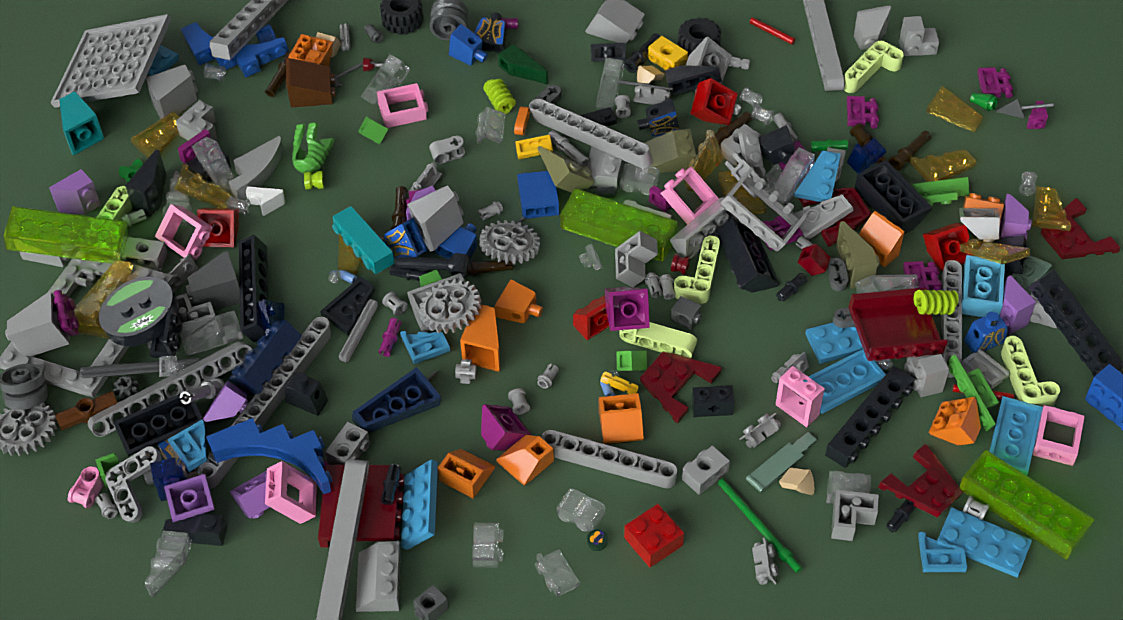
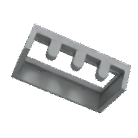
M750 167L720 204L737 217L742 224L751 229L756 236L765 241L770 248L778 252L788 242L807 215L804 213L797 219L790 212L793 210L794 205L788 203L783 207L776 201L780 196L778 191H774L769 195L762 189L766 184L764 179L761 178L755 183L749 177V174L754 170ZM742 183L791 225L782 238L733 197V194Z

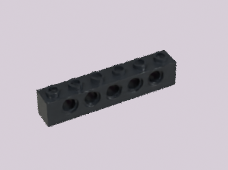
M252 235L238 241L240 331L251 341L256 342L270 332L267 246L258 237Z
M1054 269L1028 287L1032 295L1042 305L1044 311L1054 321L1056 327L1066 337L1068 343L1078 353L1080 359L1089 368L1093 377L1109 364L1118 371L1123 368L1121 358Z
M893 366L828 443L825 456L844 468L850 463L853 464L857 460L860 450H865L871 441L870 438L877 436L880 432L883 422L887 423L890 420L892 411L894 409L898 410L903 403V398L905 396L908 397L912 393L914 377Z

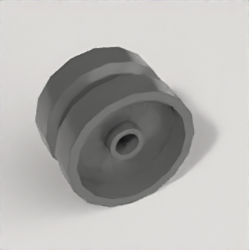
M437 0L434 2L430 18V30L433 35L439 39L450 41L451 34L460 24L467 28L468 8L460 0Z
M32 363L20 364L10 367L0 374V388L3 391L5 406L14 410H24L40 405L48 398L49 393L44 382L45 377L41 366Z

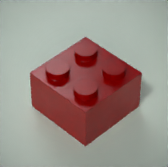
M656 504L625 525L624 538L651 568L683 546L684 532L662 507Z

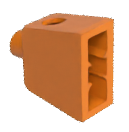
M514 280L509 281L495 304V317L519 323H526L530 315L539 318L543 312V307L536 305V293Z

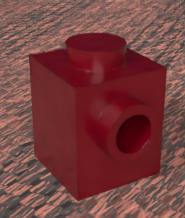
M813 244L802 249L797 263L811 276L826 272L831 257L820 246Z

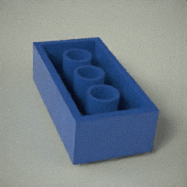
M1109 364L1093 378L1085 400L1123 430V374Z

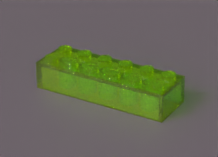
M576 188L560 214L561 229L619 247L637 232L642 231L657 239L658 255L653 259L662 262L672 246L670 239L677 234L678 221Z
M12 206L3 238L6 250L121 265L128 237L127 221Z
M986 449L964 474L959 486L963 493L972 496L974 500L984 505L989 504V510L1065 560H1068L1085 538L1095 520Z

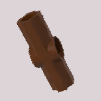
M112 391L93 399L82 398L76 403V406L55 414V417L63 431L82 422L88 424V420L93 415L117 404V401Z

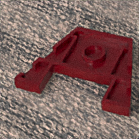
M855 188L833 189L832 198L843 195L854 211L835 222L836 226L822 230L821 236L828 247L837 242L840 222L844 221L855 230L871 216L870 211ZM798 198L803 207L819 203L818 201Z
M1077 198L1070 202L1041 229L1040 234L1062 260L1086 257L1087 254H1096L1098 256L1103 255L1104 252L1118 253L1121 247L1111 236L1094 243L1074 220V218L1085 214L1087 210Z
M663 351L642 374L640 382L654 398L658 399L662 404V408L669 412L672 419L678 424L688 412V407L674 399L677 393L694 374L712 384L721 373L722 368Z
M924 444L914 453L912 458L927 469L925 473L909 487L891 473L880 482L878 488L883 491L888 489L895 493V497L899 499L906 498L914 502L913 506L938 518L960 498L963 492L930 448Z

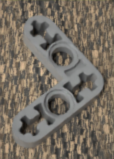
M153 447L142 449L106 473L105 480L120 515L124 520L131 523L138 522L142 517L143 511L130 481L160 463L161 453ZM153 453L154 455L152 456V460H148V458L150 457L149 454ZM133 462H137V470L131 473L129 470L130 465ZM115 474L120 475L117 477V482L113 481L115 479ZM123 490H127L128 497L121 501L120 493ZM130 508L135 510L132 517L129 516L131 513Z

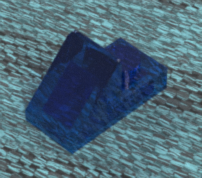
M873 138L863 147L857 143L847 163L859 174L887 152Z

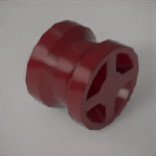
M675 253L671 264V272L678 271L682 275H686L690 264V257H681Z

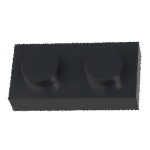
M611 107L579 115L605 127L617 124V118Z

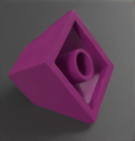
M605 288L606 311L610 331L650 328L647 288Z
M489 404L482 406L481 436L486 441L489 449L505 451L525 435H531L509 406Z

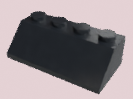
M887 160L857 174L855 190L876 212L885 216L887 220L896 226H899L904 231V234L915 229L932 210V206Z
M731 218L716 230L720 244L725 251L724 255L731 265L730 269L735 274L737 285L742 290L754 293L780 285L759 237L740 221Z
M180 394L114 421V426L127 455L131 456L146 447H152L166 441L198 421L203 420L195 401L184 404L181 400L185 399V397L180 398Z

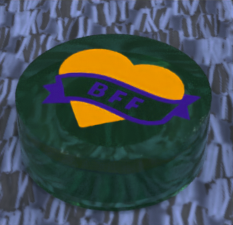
M601 529L590 531L587 535L588 547L594 551L605 549L608 545L607 533Z

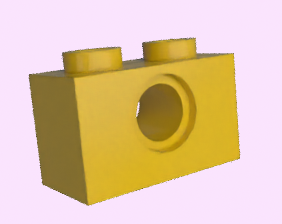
M661 36L648 47V59L664 70H668L678 66H686L688 52Z

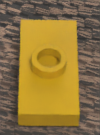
M550 134L515 141L518 159L539 156L540 153L537 149L539 146L553 151Z

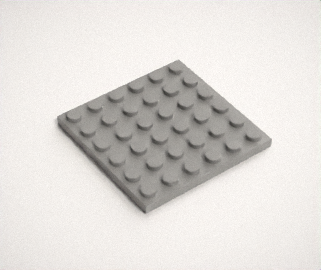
M166 14L85 30L51 101L54 108L60 107L59 99L73 91L84 102L139 93L171 22L170 16Z

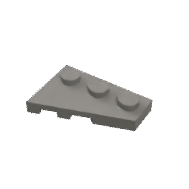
M840 195L822 201L820 205L811 208L807 206L802 211L796 213L792 211L790 213L797 219L804 213L807 215L799 228L803 232V236L809 240L854 210L846 198Z

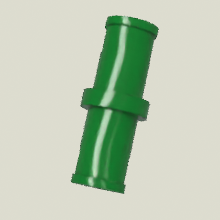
M848 139L811 141V151H827L828 147L848 151Z

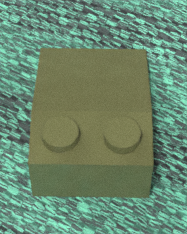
M691 129L674 130L645 142L650 149L653 163L647 168H640L642 175L678 172L682 168L686 170L691 166L695 170L696 154Z
M542 146L537 148L555 187L578 195L579 190L588 189L594 183L591 176L592 173L587 167Z
M844 221L840 222L836 247L840 259L845 262L850 288L873 286L874 279L877 277L876 269L880 264L878 255H875L873 247Z

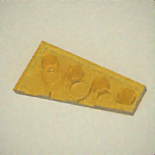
M115 261L76 305L74 312L80 325L100 326L99 312L101 306L116 288L126 282L134 268L131 262Z

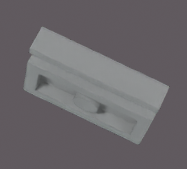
M978 349L976 353L974 352L961 362L963 369L968 373L979 368L991 389L1000 384L1004 379H1007L1010 374L1008 370L981 349Z

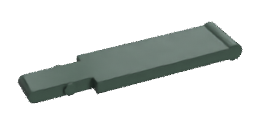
M807 432L800 439H797L793 445L790 443L786 444L749 474L746 480L762 493L786 473L789 468H792L803 459V453L808 451L818 439Z

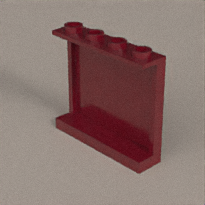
M926 287L852 294L848 307L867 361L944 353L948 342L947 339L941 340L932 315L926 313L923 315L919 314L914 304V293L917 290H927Z
M326 465L325 471H329L333 482L330 483L331 492L322 496L318 530L320 547H329V541L332 538L345 465ZM369 465L356 541L394 542L400 540V527L397 526L398 522L402 520V509H399V504H403V491L400 490L401 486H404L405 474L401 473V470L398 478L399 487L396 489L394 502L392 505H385L380 502L384 487L383 481L386 480L390 465Z

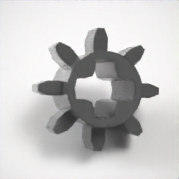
M121 376L117 382H114L115 389L113 391L115 396H120V399L123 401L138 393L137 387L139 385L137 380H132L131 376Z

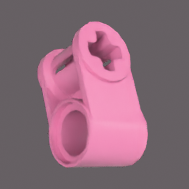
M90 466L81 472L76 483L69 491L68 501L70 503L77 502L87 509L92 507L104 485L97 468Z

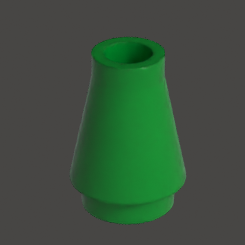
M973 92L970 102L987 111H994L998 103V97H995L994 94Z

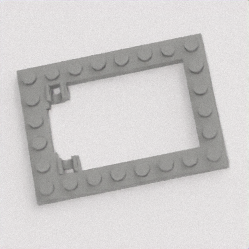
M79 249L48 292L54 295V291L61 290L62 294L69 297L77 285L90 286L95 280L96 275L124 283L140 277H157L166 281L170 287L175 279L170 274ZM109 339L91 366L118 364L129 346L118 345ZM12 341L0 356V369L6 370L20 364H37L43 369L45 383L92 398L96 396L109 377L82 378L80 371L32 356H24L21 352L17 351Z

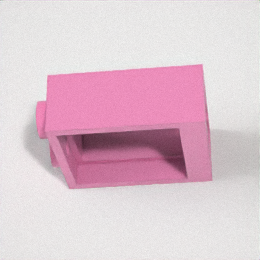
M417 83L377 92L378 105L386 128L427 120L426 112H429L427 102H423L425 100L422 89L419 90ZM416 99L418 107L390 113L388 105Z
M692 166L686 170L682 168L675 174L677 178L669 180L664 185L665 189L661 192V195L687 225L719 199ZM683 179L703 201L694 212L690 210L673 190Z
M171 204L155 237L184 258L190 254L192 259L197 260L206 240L210 237L213 227L183 206ZM182 219L196 227L186 249L173 240Z
M792 366L780 377L776 406L805 427H808L820 414L825 388Z
M1044 405L1032 455L1073 466L1078 455L1084 415ZM1046 421L1075 428L1072 447L1044 440L1043 434Z
M283 461L267 468L265 504L299 524L316 517L317 483L309 476ZM287 483L299 490V502L287 496Z

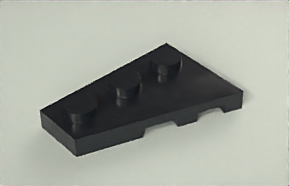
M360 277L320 311L321 316L327 318L330 323L346 335H349L368 300H370L375 292V287Z

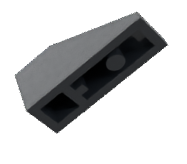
M678 66L665 70L669 88H673L670 90L672 96L695 90L698 87V83L710 78L717 82H722L718 66Z
M202 513L173 522L172 519L165 520L160 538L167 541L222 546L227 526L223 515Z

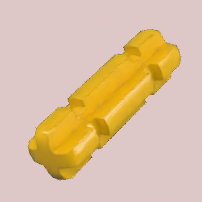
M604 371L601 376V382L607 385L610 383V386L623 392L626 390L628 394H636L638 391V385L632 382L629 384V381L616 375L613 377L607 371Z

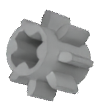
M462 359L461 364H456L455 378H459L460 383L470 384L471 379H476L477 366L471 364L472 360Z

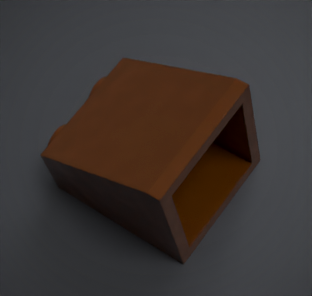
M286 58V87L291 108L333 104L332 97H336L335 87H332V84H335V75L331 73L330 66Z

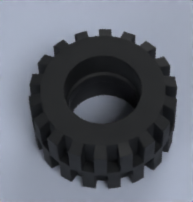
M382 0L380 3L383 27L393 34L413 33L423 23L421 0Z
M691 18L690 21L686 20L684 24H681L679 28L678 46L688 52V57L706 37H709L720 46L721 29L718 24H714V21H709L708 18Z

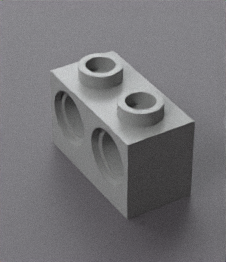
M347 422L325 451L327 463L331 465H345L347 459L359 460L363 451H367L370 446L368 431Z

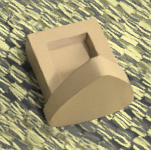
M317 32L316 38L333 41L331 57H335L341 47L338 38Z
M639 66L637 82L650 84L654 80H662L665 74L653 66Z
M789 468L779 481L782 488L797 490L803 494H814V479L809 469Z

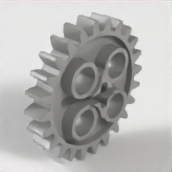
M504 220V223L497 221V225L491 223L490 226H485V229H482L479 242L482 251H486V256L492 255V260L498 258V262L505 260L506 264L509 261L515 264L516 261H519L522 264L523 259L529 261L530 258L534 259L535 255L538 254L540 237H537L538 233H533V228L528 229V225L521 226V222L515 224L513 220L511 223Z
M453 279L452 283L446 280L445 285L438 283V288L431 287L432 292H426L427 297H423V303L419 304L421 308L419 310L420 317L425 326L430 327L431 331L436 329L437 333H440L443 329L445 334H447L449 329L454 333L457 327L462 330L463 324L469 326L468 321H474L473 315H479L478 309L482 308L480 304L482 300L478 290L474 285H470L469 281L464 284L463 279L458 283L455 279Z
M44 402L24 410H8L4 408L5 413L0 414V450H2L3 454L9 451L10 456L17 452L18 456H21L22 452L25 451L29 455L31 449L37 452L38 446L45 447L44 441H51L49 436H55L54 430L57 429L56 423L58 421L54 411L51 410L49 405L45 406Z

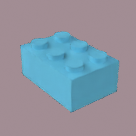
M966 255L962 270V314L985 317L989 312H996L1000 315L1003 306L1004 260Z

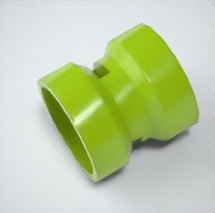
M317 171L313 175L311 172H304L306 190H311L313 186L318 189H324L323 171Z

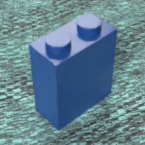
M548 171L517 174L522 217L528 219L559 215L557 189Z

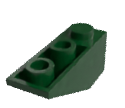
M514 44L498 54V66L509 75L543 84L548 83L547 69Z

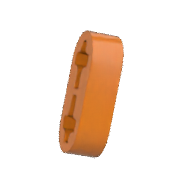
M520 107L515 122V135L524 136L530 116L529 107Z

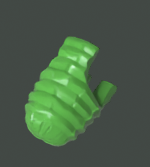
M309 123L306 134L308 151H304L301 149L300 144L306 125L299 124L296 125L294 135L293 165L301 173L311 172L313 174L321 169L326 157L329 155L330 149L333 147L335 139L328 138L318 141L317 132L319 124Z

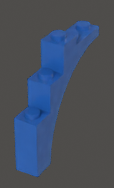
M196 22L180 28L188 47L199 65L213 59L216 60L222 71L238 65L245 78L261 71V65L289 52L284 37L265 43L245 45L231 60L212 57L210 41L213 37L204 32Z
M251 418L206 436L216 463L244 456H267L281 459L305 471L317 483L323 494L331 492L330 483L333 482L329 471H324L323 469L325 464L322 459L324 456L322 448L325 445L321 436L317 437L314 430L293 438L291 431H286L283 424L263 432L261 425H256L254 419Z

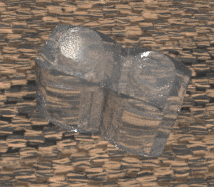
M625 164L620 179V189L626 192H640L649 195L651 187L654 185L658 187L660 169L651 166L640 168L633 164Z
M569 488L557 506V515L562 521L575 523L580 530L585 532H594L606 514L605 505L571 488Z
M474 523L473 568H499V561H503V548H499V543L504 541V530L500 529L499 523Z

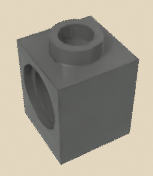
M680 296L671 309V321L691 330L702 318L700 313L701 305Z
M434 585L414 600V613L420 620H436L449 609L447 598ZM429 604H433V605H434V606L431 607V608H426V607H425L426 605H429Z

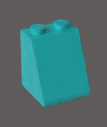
M75 91L59 99L63 131L73 156L104 139L96 114Z

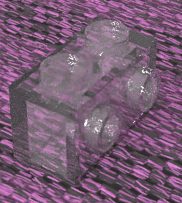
M829 471L826 503L833 504L836 490L871 494V476L862 473L852 474L842 471Z

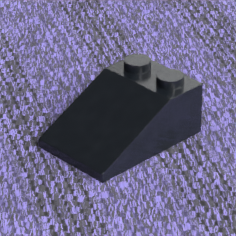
M156 149L125 185L132 209L135 211L143 209L145 215L150 217L160 208L166 179V171L159 149Z

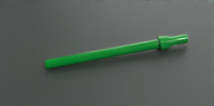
M724 478L719 480L718 485L767 541L774 546V549L779 553L780 559L784 563L787 562L796 573H799L803 567L795 560L794 554L789 548H785Z

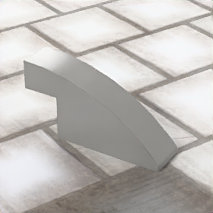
M280 136L233 160L236 173L239 176L229 181L231 193L239 202L247 198V187L260 188L275 171L284 150Z

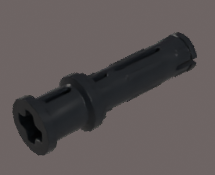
M654 33L639 50L634 51L630 59L624 61L625 69L630 73H635L638 66L645 62L648 56V47L661 36Z

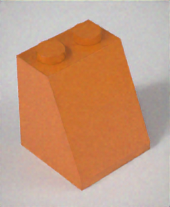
M481 305L482 308L478 309L479 315H473L475 320L468 321L469 326L466 325L460 339L462 359L472 360L471 364L500 372L495 309L488 305Z

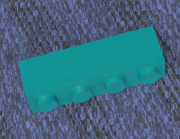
M352 206L332 216L333 230L337 235L340 234L347 246H351L356 257H360L368 270L371 269L376 275L394 264L393 252Z

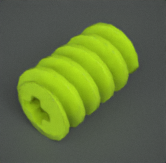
M491 79L484 83L483 89L497 113L501 116L508 114L515 106L516 100L503 79Z
M917 290L914 293V304L919 314L922 315L925 313L928 315L932 313L935 315L939 313L941 315L946 313L951 315L958 304V293L954 290Z

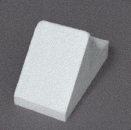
M247 187L246 189L248 204L260 205L263 216L285 204L282 189Z

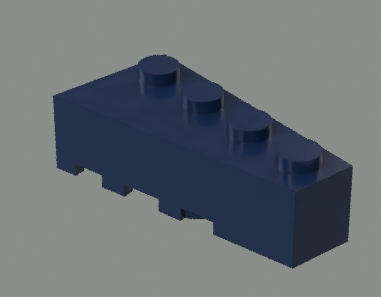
M287 320L275 321L269 328L271 331L257 341L258 346L245 355L244 358L246 360L232 370L233 375L229 379L246 393L260 394L264 389L261 385L266 381L269 382L273 377L271 374L272 370L277 369L284 362L283 355L287 356L302 337Z
M416 367L352 412V421L357 427L368 431L369 434L439 406L441 396Z

